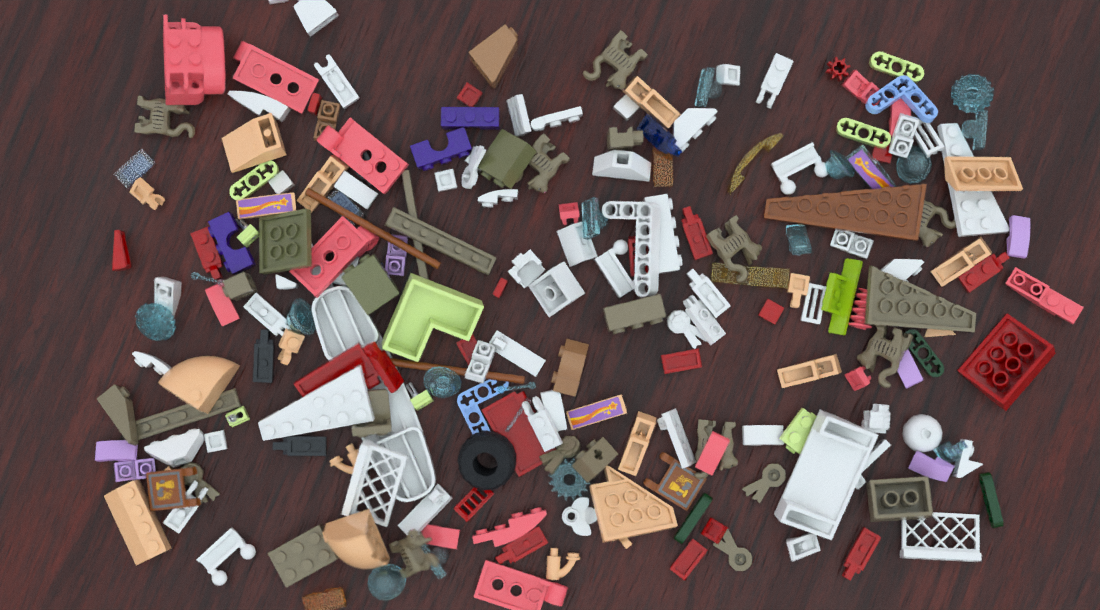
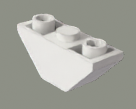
M688 108L673 123V152L675 154L678 151L682 153L690 145L688 141L692 137L696 139L703 132L701 128L705 124L709 126L715 121L716 117L714 115L717 113V110L715 108Z
M612 150L594 158L592 175L649 181L651 162L631 151Z
M893 259L881 271L907 281L911 275L915 276L922 270L920 266L924 261L918 259Z
M167 277L155 278L154 318L173 322L181 297L182 282Z
M190 429L184 434L172 435L163 441H154L150 445L145 446L144 450L151 457L174 468L192 462L205 441V437L200 429Z

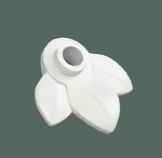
M587 497L576 499L572 506L565 508L562 513L563 522L572 526L574 532L582 536L591 535L589 524L597 520L595 509L588 507L589 498ZM571 512L575 514V518L572 520L568 518V514Z

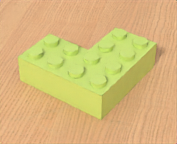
M411 273L381 341L382 349L418 362L433 328L469 341L484 308L483 302Z

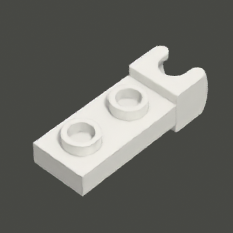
M328 54L326 55L328 60L327 67H321L318 63H315L314 66L345 109L360 98Z

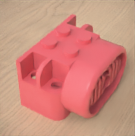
M163 15L166 105H198L204 100L205 94H223L225 92L223 29L219 26H200L194 22H186L185 18H181V22H168L167 15Z

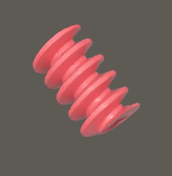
M858 288L863 293L856 294V297L860 300L854 301V304L858 308H852V312L856 315L850 316V319L854 322H850L848 325L866 330L873 327L870 324H865L867 289Z

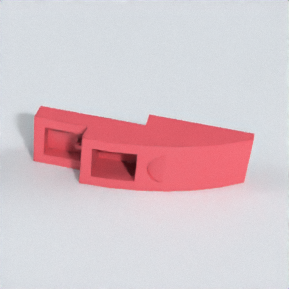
M1016 267L1005 283L1030 302L1054 316L1057 315L1072 325L1084 308Z
M541 507L530 509L531 513L524 515L523 512L511 514L512 518H508L510 526L506 527V524L494 526L495 530L487 531V528L477 530L476 534L472 536L473 542L477 544L493 540L494 546L497 547L516 540L541 522L547 515L546 509L542 510Z

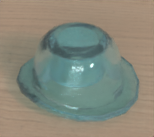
M912 146L907 158L898 157L896 171L904 182L911 184L919 183L930 173L932 166L931 158H927L920 147Z
M829 150L831 155L825 162L827 174L835 180L843 179L846 176L854 177L855 169L849 160L841 153Z
M303 298L295 299L291 309L287 312L286 320L288 326L293 331L311 335L315 332L316 326L311 310L312 307L307 300Z
M438 366L426 372L424 385L433 396L445 399L459 391L461 379L453 370Z
M387 564L374 569L368 579V588L371 594L380 600H390L397 597L403 591L406 583V578L403 579L399 571L401 568L394 564Z

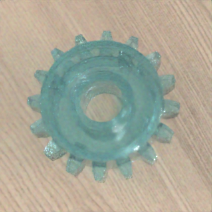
M968 74L961 76L960 80H955V84L951 89V99H954L953 104L957 105L959 110L966 111V113L984 111V108L989 107L990 102L993 101L994 88L991 87V81L988 82L986 77H982L979 74Z
M145 303L136 311V325L147 338L155 341L163 339L166 341L175 333V318L166 307L157 303H150L149 305Z
M564 458V463L559 465L554 474H549V477L553 478L549 482V485H554L552 492L557 490V497L564 495L565 500H567L568 496H571L572 500H575V495L582 497L581 491L587 492L585 484H590V481L586 482L573 468L574 458H572L571 462ZM565 475H574V483L566 484L564 482Z

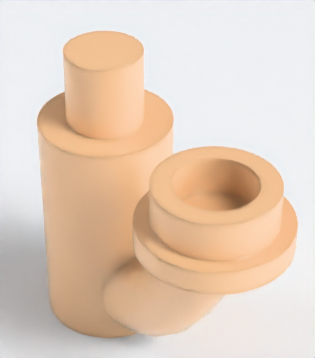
M353 443L346 446V449L349 452L347 456L353 466L342 463L343 458L338 455L329 461L331 467L335 466L348 474H353L359 448L355 449Z
M551 548L550 555H547L546 579L559 580L566 576L576 561L580 560L579 553L568 552L566 559L569 561L560 569L561 556H558V548Z

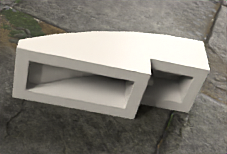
M246 91L228 92L231 98L258 116H263L266 112L272 113L276 119L283 122L290 112L289 107L265 95Z

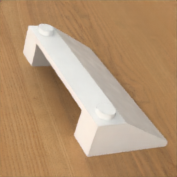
M819 410L774 515L782 523L832 540L878 434L836 415Z

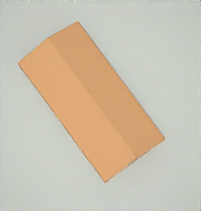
M946 156L944 158L945 180L956 191L1023 190L1011 157Z

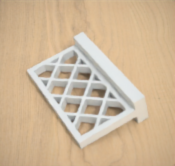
M365 439L360 445L341 514L349 516L350 514L360 512L357 511L358 504L364 502L367 508L370 509L375 523L387 527L408 456L375 445L372 440ZM373 450L380 452L384 459L376 462L372 456ZM393 457L402 460L401 465L395 469L389 460ZM386 462L390 471L382 474L378 465ZM374 467L379 476L371 480L367 471ZM392 473L396 482L389 486L384 477ZM381 479L385 488L377 491L373 482ZM369 485L374 494L366 497L362 490L363 487ZM385 491L391 497L390 501L386 503L383 502L379 495ZM376 496L380 506L373 509L368 499ZM382 508L386 514L385 520L378 518L375 511Z
M933 512L931 517L938 523L932 529L923 522L925 519H917L919 522L913 528L906 523V520H901L900 558L965 562L981 561L979 515ZM947 518H952L957 523L951 530L943 524V521ZM966 519H974V528L970 532L962 524ZM920 524L928 531L922 539L914 532ZM939 525L947 532L941 540L933 532ZM958 526L967 533L961 540L952 533ZM912 533L919 542L914 546H906V537ZM930 534L938 541L934 547H929L924 542ZM949 535L957 542L953 548H948L943 543ZM968 536L974 541V549H967L962 544Z

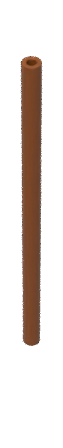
M308 188L305 195L437 270L439 269L441 262L312 189Z
M390 358L396 367L465 376L467 368ZM488 371L485 379L524 384L525 376Z

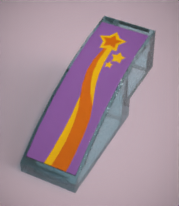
M861 145L845 157L871 189L897 187L864 145Z

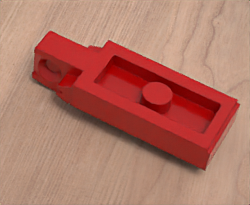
M690 206L683 208L682 212L685 218L681 219L682 227L694 260L713 254L710 243L706 238L701 218L698 217V214L693 215Z
M208 227L190 233L206 273L211 272L215 281L223 278L219 269L223 267V261L216 248V242L208 231Z
M1004 252L997 257L995 254L989 255L975 264L974 267L958 276V280L967 293H970L1004 268L1002 263L1010 258L1007 256L1008 254Z
M375 341L366 344L363 350L366 356L369 357L374 369L378 372L390 393L396 392L404 382L400 373L385 350L381 351Z
M537 526L523 536L506 544L502 548L503 553L496 556V560L499 564L506 560H509L510 563L516 562L546 545L548 541L540 527Z
M865 527L862 528L843 564L846 567L842 574L844 578L851 581L855 572L859 574L861 570H864L881 539L879 535Z

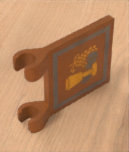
M662 452L659 458L670 464L659 484L648 478L644 480L643 484L688 511L707 478L697 479L694 476L697 473L689 467L682 468L678 460Z
M189 467L147 472L150 511L201 505L200 498L186 499L184 476L196 475L197 468Z

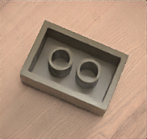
M661 294L603 309L608 332L612 331L613 334L622 333L626 327L630 326L632 330L644 327L643 323L650 322V325L663 322L662 318L666 317Z
M928 476L870 480L866 484L870 522L927 519L933 516Z
M322 523L268 553L286 588L338 559L323 538L325 528Z

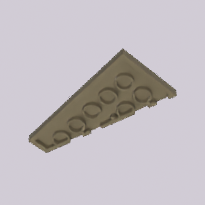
M869 266L865 324L975 332V312L951 303L907 281L896 278L894 275L885 273L874 266Z

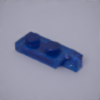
M647 113L636 129L643 131V136L659 151L665 154L669 152L678 157L682 150L675 144L677 141L675 137L651 114Z

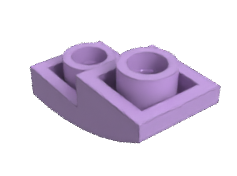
M1012 215L1009 218L1010 236L1006 239L1007 256L1025 259L1028 254L1030 241V218Z
M391 234L408 244L407 236ZM388 242L385 270L389 275L404 276L407 252Z
M907 349L897 370L906 389L924 381Z
M126 440L96 442L95 461L137 460L138 444L134 446Z
M917 451L908 468L926 477L947 482L955 466L938 456L934 460Z
M154 458L115 462V481L145 479L147 472H156Z

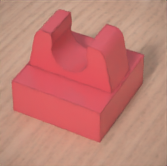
M578 202L559 204L560 219H562L564 225H567L568 218H573L574 224L578 223V217H580Z
M860 366L845 374L854 391L870 384L871 376H866L864 373L866 367Z

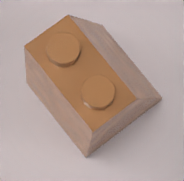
M506 24L468 52L470 60L492 89L497 87L518 48V35L512 27L508 28Z

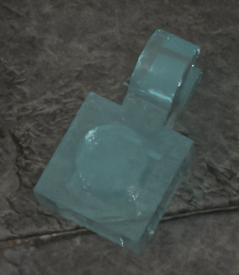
M964 440L954 446L949 441L937 446L933 450L939 458L952 463L960 458L959 454L968 446Z

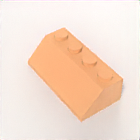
M140 479L133 480L104 495L136 565L172 549L155 511H150L149 498Z

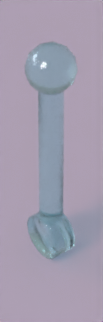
M192 272L191 278L194 280L202 279L217 283L219 286H224L223 279L217 280L199 275L198 272Z
M529 382L528 384L510 387L499 386L497 391L498 393H503L504 391L523 388L535 389L536 383Z
M525 398L523 401H527L529 404L531 403L530 398ZM521 406L517 414L514 416L510 424L505 429L506 432L510 431L518 417L523 412V406Z

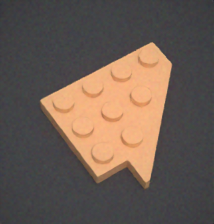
M608 465L604 468L607 482L589 486L603 543L672 529L678 526L672 506Z

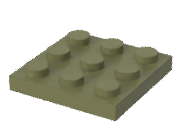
M301 209L259 217L260 274L265 275L312 267L311 210Z

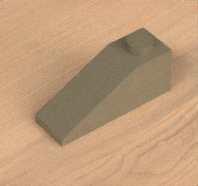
M114 384L100 395L97 400L126 441L136 446L139 442L133 402L129 398L130 393L124 386L120 387Z

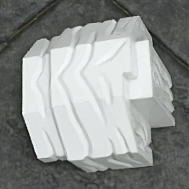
M529 250L524 255L520 253L512 260L514 266L508 273L518 284L520 283L523 288H526L545 271V268H543L542 262Z
M873 404L872 410H864L861 427L874 433H886V430L890 428L889 405Z

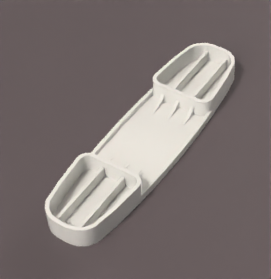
M332 287L314 299L311 310L324 355L328 358V361L358 342L364 347L366 344L375 341L381 351L384 350L381 343L383 338L370 314L367 315L348 287ZM385 350L389 358H392L390 352ZM378 376L381 383L370 390H388L392 432L383 436L370 434L361 439L363 441L365 439L372 440L375 445L408 456L396 499L403 502L415 501L431 492L435 486L436 473L432 457L404 382L396 392L390 393L381 377ZM373 450L372 456L376 462L384 459L380 452ZM395 457L389 459L394 469L401 465V459ZM386 462L378 465L382 474L390 471ZM392 473L384 477L389 486L395 484L396 480Z

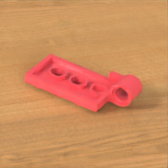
M485 560L474 598L511 610H541L543 601L562 606L568 587ZM495 579H500L503 581L504 586L497 590L492 586V582ZM514 585H519L522 589L521 594L518 596L511 593V587Z

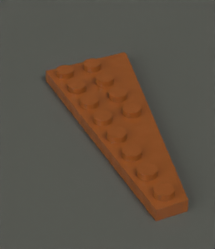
M927 184L771 198L766 200L764 219L918 241Z

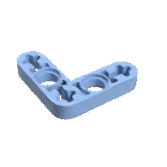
M905 75L897 77L871 95L865 105L869 113L878 114L901 98L917 117L925 123L932 122L938 114L936 106ZM900 84H906V87L902 86L899 90L897 89ZM890 91L893 93L894 98H887L884 92ZM911 96L919 97L920 102H913ZM879 99L881 100V102L879 103L878 106H877V105H875V106L872 105V103L875 104L876 102H878Z
M489 379L462 392L458 396V406L472 434L479 432L478 428L474 431L473 427L478 426L482 422L485 425L481 426L482 431H490L478 404L504 392L508 388L509 382L503 384V389L500 387L494 388L496 393L492 394V390L487 383L491 382L494 385L497 383V380ZM482 386H485L489 391L488 395L484 398L480 397L477 393L478 389ZM474 390V394L479 401L475 402V399L469 401L470 405L468 406L461 404L462 396L470 397L472 396L470 392ZM472 412L478 413L480 416L479 422H470L469 415Z

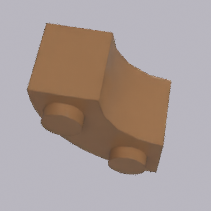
M566 339L565 346L561 345L558 355L562 357L558 372L554 371L551 381L555 383L553 391L576 396L589 344Z

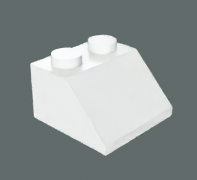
M565 262L553 267L528 285L548 317H551L585 294Z

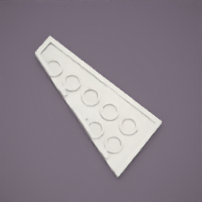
M957 123L940 124L937 126L939 139L944 145V150L942 151L943 160L946 156L974 157ZM948 183L958 237L1010 232L1009 226L991 191H956Z
M361 364L351 371L340 375L335 380L306 394L299 400L290 403L283 409L260 420L258 425L263 441L374 421L375 418Z

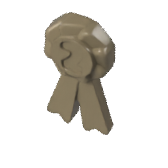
M564 436L562 438L563 443L557 446L556 450L539 456L543 466H546L544 468L546 472H550L552 475L564 458H572L580 452L581 444L575 436Z
M189 462L183 465L181 468H197L196 475L184 476L185 485L191 486L194 480L198 482V486L194 490L196 498L204 487L209 489L206 494L213 501L216 496L220 495V492L203 480L204 471L199 464ZM206 494L201 500L205 503L208 502Z
M768 464L762 471V478L743 487L742 490L746 492V496L757 490L752 499H757L760 503L769 487H779L785 481L786 472L779 464Z
M727 529L722 537L726 543L721 540L719 544L714 542L712 545L729 555V564L734 570L745 571L752 564V555L746 548H737Z

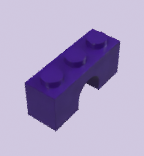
M441 107L442 130H456L462 127L480 128V130H499V107Z
M462 127L446 133L448 146L443 151L433 150L428 140L411 145L410 148L417 168L427 171L434 168V164L441 163V165L451 162V158L458 156L460 159L469 156L472 148L465 128Z
M227 212L208 221L210 225L208 231L212 238L215 237L218 242L216 248L220 255H224L226 260L224 265L228 272L236 275L256 266L249 248L243 247L233 250L230 246L231 236L240 231L232 213Z

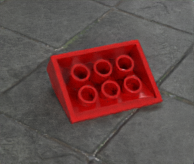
M1007 313L957 371L991 401L1007 411L1056 352L1052 344Z

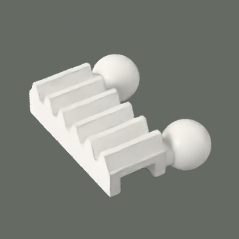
M813 142L771 164L779 181L782 183L780 188L784 194L791 195L796 190L795 183L792 180H788L787 177L812 164H815L814 172L818 177H825L829 174L830 168L828 164L821 161V157L818 156L813 147Z
M621 239L614 243L613 248L594 259L619 298L633 290L635 276L634 280H631L615 256L616 254L623 255L628 251L627 242Z
M232 527L196 560L201 562L208 570L207 572L212 575V582L217 586H221L226 583L227 574L216 568L238 548L241 549L240 554L244 559H252L256 554V549L253 545L246 544L244 539Z

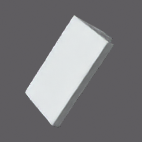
M585 221L569 225L557 231L570 267L598 257Z

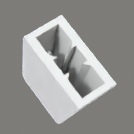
M298 0L299 2L293 6L310 37L339 16L337 11L326 0Z

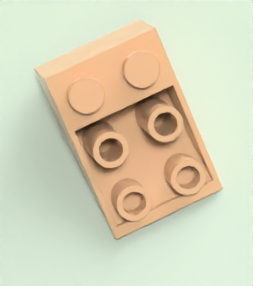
M272 113L254 118L222 138L232 173L287 155L277 121Z

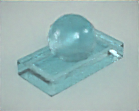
M707 67L702 70L695 100L696 107L702 108L707 106L708 98L717 99L723 92L722 85L713 80L715 68Z
M988 110L976 112L975 121L968 120L962 125V134L966 138H974L973 150L980 151L985 148Z
M596 197L582 202L583 239L589 240L600 234V229L605 227L608 220L602 211H599V200Z
M786 225L785 232L792 255L800 256L811 253L812 248L805 225Z
M426 544L421 548L425 555L433 553L438 559V566L433 567L431 564L430 567L437 578L442 579L447 574L441 565L445 564L449 559L448 550L445 547L437 546L430 551Z

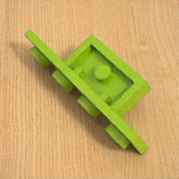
M845 259L842 275L836 273L829 274L821 310L832 314L829 333L846 335L863 263L860 260Z

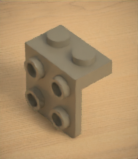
M368 390L375 419L371 422L352 425V434L359 438L367 437L370 434H377L378 436L387 435L392 432L388 390Z

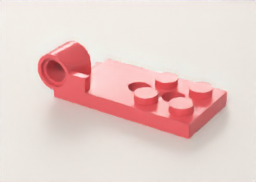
M241 41L233 59L240 62L233 79L265 96L281 102L301 114L303 113L319 79L244 41ZM273 74H279L282 78L281 82L277 85L270 81ZM296 83L299 86L298 92L290 93L288 85Z
M352 118L347 120L339 132L327 125L316 140L383 194L389 191L409 165ZM367 150L371 151V159L364 161L363 153ZM384 162L386 170L380 173L377 170V166L379 163Z
M342 216L311 248L312 267L290 270L289 272L318 298L357 256L360 258L366 251L376 246L379 236L361 226L356 229ZM333 252L335 255L334 259L326 261V255ZM316 266H320L321 272L318 275H313L312 270Z

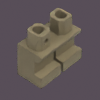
M617 127L609 128L607 131L608 152L612 150L631 151L633 146H641L644 142L643 131H633L632 127L628 128L626 133H617Z

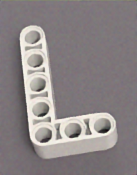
M606 202L602 206V213L606 218L636 219L635 293L639 297L656 295L659 284V205L654 202ZM613 206L615 207V213H614V214H613V212H612ZM631 206L633 208L632 214L629 212ZM648 207L650 208V214H649V215L647 214V208H648ZM647 226L650 228L649 234L646 233ZM647 245H648V247H649V253H648V254L646 253V246H647ZM646 265L649 267L648 273L645 271ZM646 284L648 286V292L645 291Z

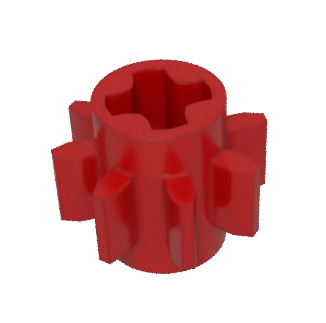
M835 57L834 63L830 61L827 63L830 69L826 70V73H830V80L837 78L840 82L842 75L844 77L849 75L846 70L850 68V65L845 64V58L841 61ZM837 66L842 70L838 72V70H834V68Z

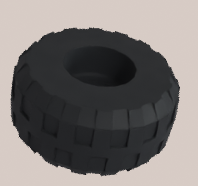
M487 430L475 433L464 442L458 455L459 472L463 479L474 488L481 490L498 489L506 484L514 473L517 459L514 446L508 438L498 432ZM480 453L492 454L497 460V466L494 468L483 467L479 463L477 455Z

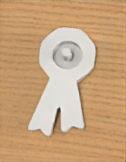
M473 146L469 165L462 174V186L464 188L471 189L477 182V167L486 152L484 146Z
M674 310L667 317L668 328L674 333H683L692 348L695 349L697 345H701V342L695 335L707 342L698 328L690 324V317L683 310Z

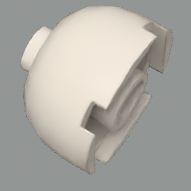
M919 414L912 416L904 424L902 436L909 448L916 452L925 453L932 451L939 445L943 432L941 425L936 419L929 415Z

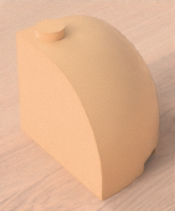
M216 356L194 357L173 366L161 377L158 383L193 407L209 414L240 365Z
M370 509L326 523L323 538L336 556L346 564L360 569H373L389 563L390 556Z

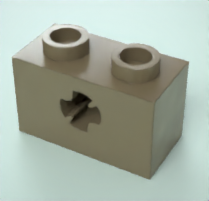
M246 272L223 281L224 286L222 289L225 296L235 301L258 292L251 274Z
M604 437L598 441L592 440L586 446L588 448L586 452L582 450L575 456L577 461L572 466L586 482L597 476L618 455Z

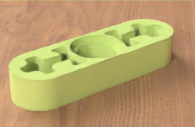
M884 52L874 53L869 60L871 68L896 78L903 75L906 66H908V71L912 72L916 69L917 74H919V76L913 78L912 73H905V76H908L914 83L919 82L924 76V70L920 65ZM881 57L882 62L887 63L888 59L891 61L889 62L887 69H885L886 64L881 63L878 66L876 65L877 61H875L874 59ZM895 62L900 63L902 66L901 72H894L892 64Z
M842 118L836 126V131L840 136L872 147L886 148L891 142L889 132L849 118ZM845 123H847L849 128L854 129V125L857 126V128L855 130L854 135H852L853 130L847 129L846 132L842 131L843 127H841L840 125H844ZM864 128L868 130L869 136L861 138L858 135V131ZM873 132H876L874 135L875 137L880 138L881 135L885 136L884 139L887 140V142L884 141L882 144H880L879 139L873 138V141H870V139L872 137Z
M272 160L261 163L231 186L230 196L234 200L248 198L278 174V165ZM267 165L274 166L272 168L273 173H265L264 176L266 178L263 180L258 171L260 170L263 173L267 170ZM253 175L259 177V183L256 186H251L249 183V179ZM243 182H245V184L249 188H251L250 191H248V189L245 188L242 191L243 195L241 197L239 195H234L236 194V188L242 189L245 187L242 184Z

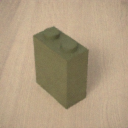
M501 129L477 168L482 171L481 175L490 181L492 178L494 179L493 182L499 187L503 188V186L512 189L537 151L527 142Z
M369 254L359 259L361 262L359 265L354 267L352 264L343 270L345 274L341 276L367 315L400 294V290L375 254L372 256Z

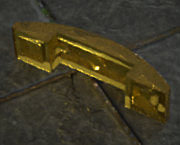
M782 133L762 140L743 157L730 179L728 187L730 194L745 179L740 174L745 166L762 148L769 152L784 136Z
M712 262L711 282L788 288L789 269L744 266L748 272V277L744 282L739 283L737 282V278L740 276L739 271L729 270L725 263Z

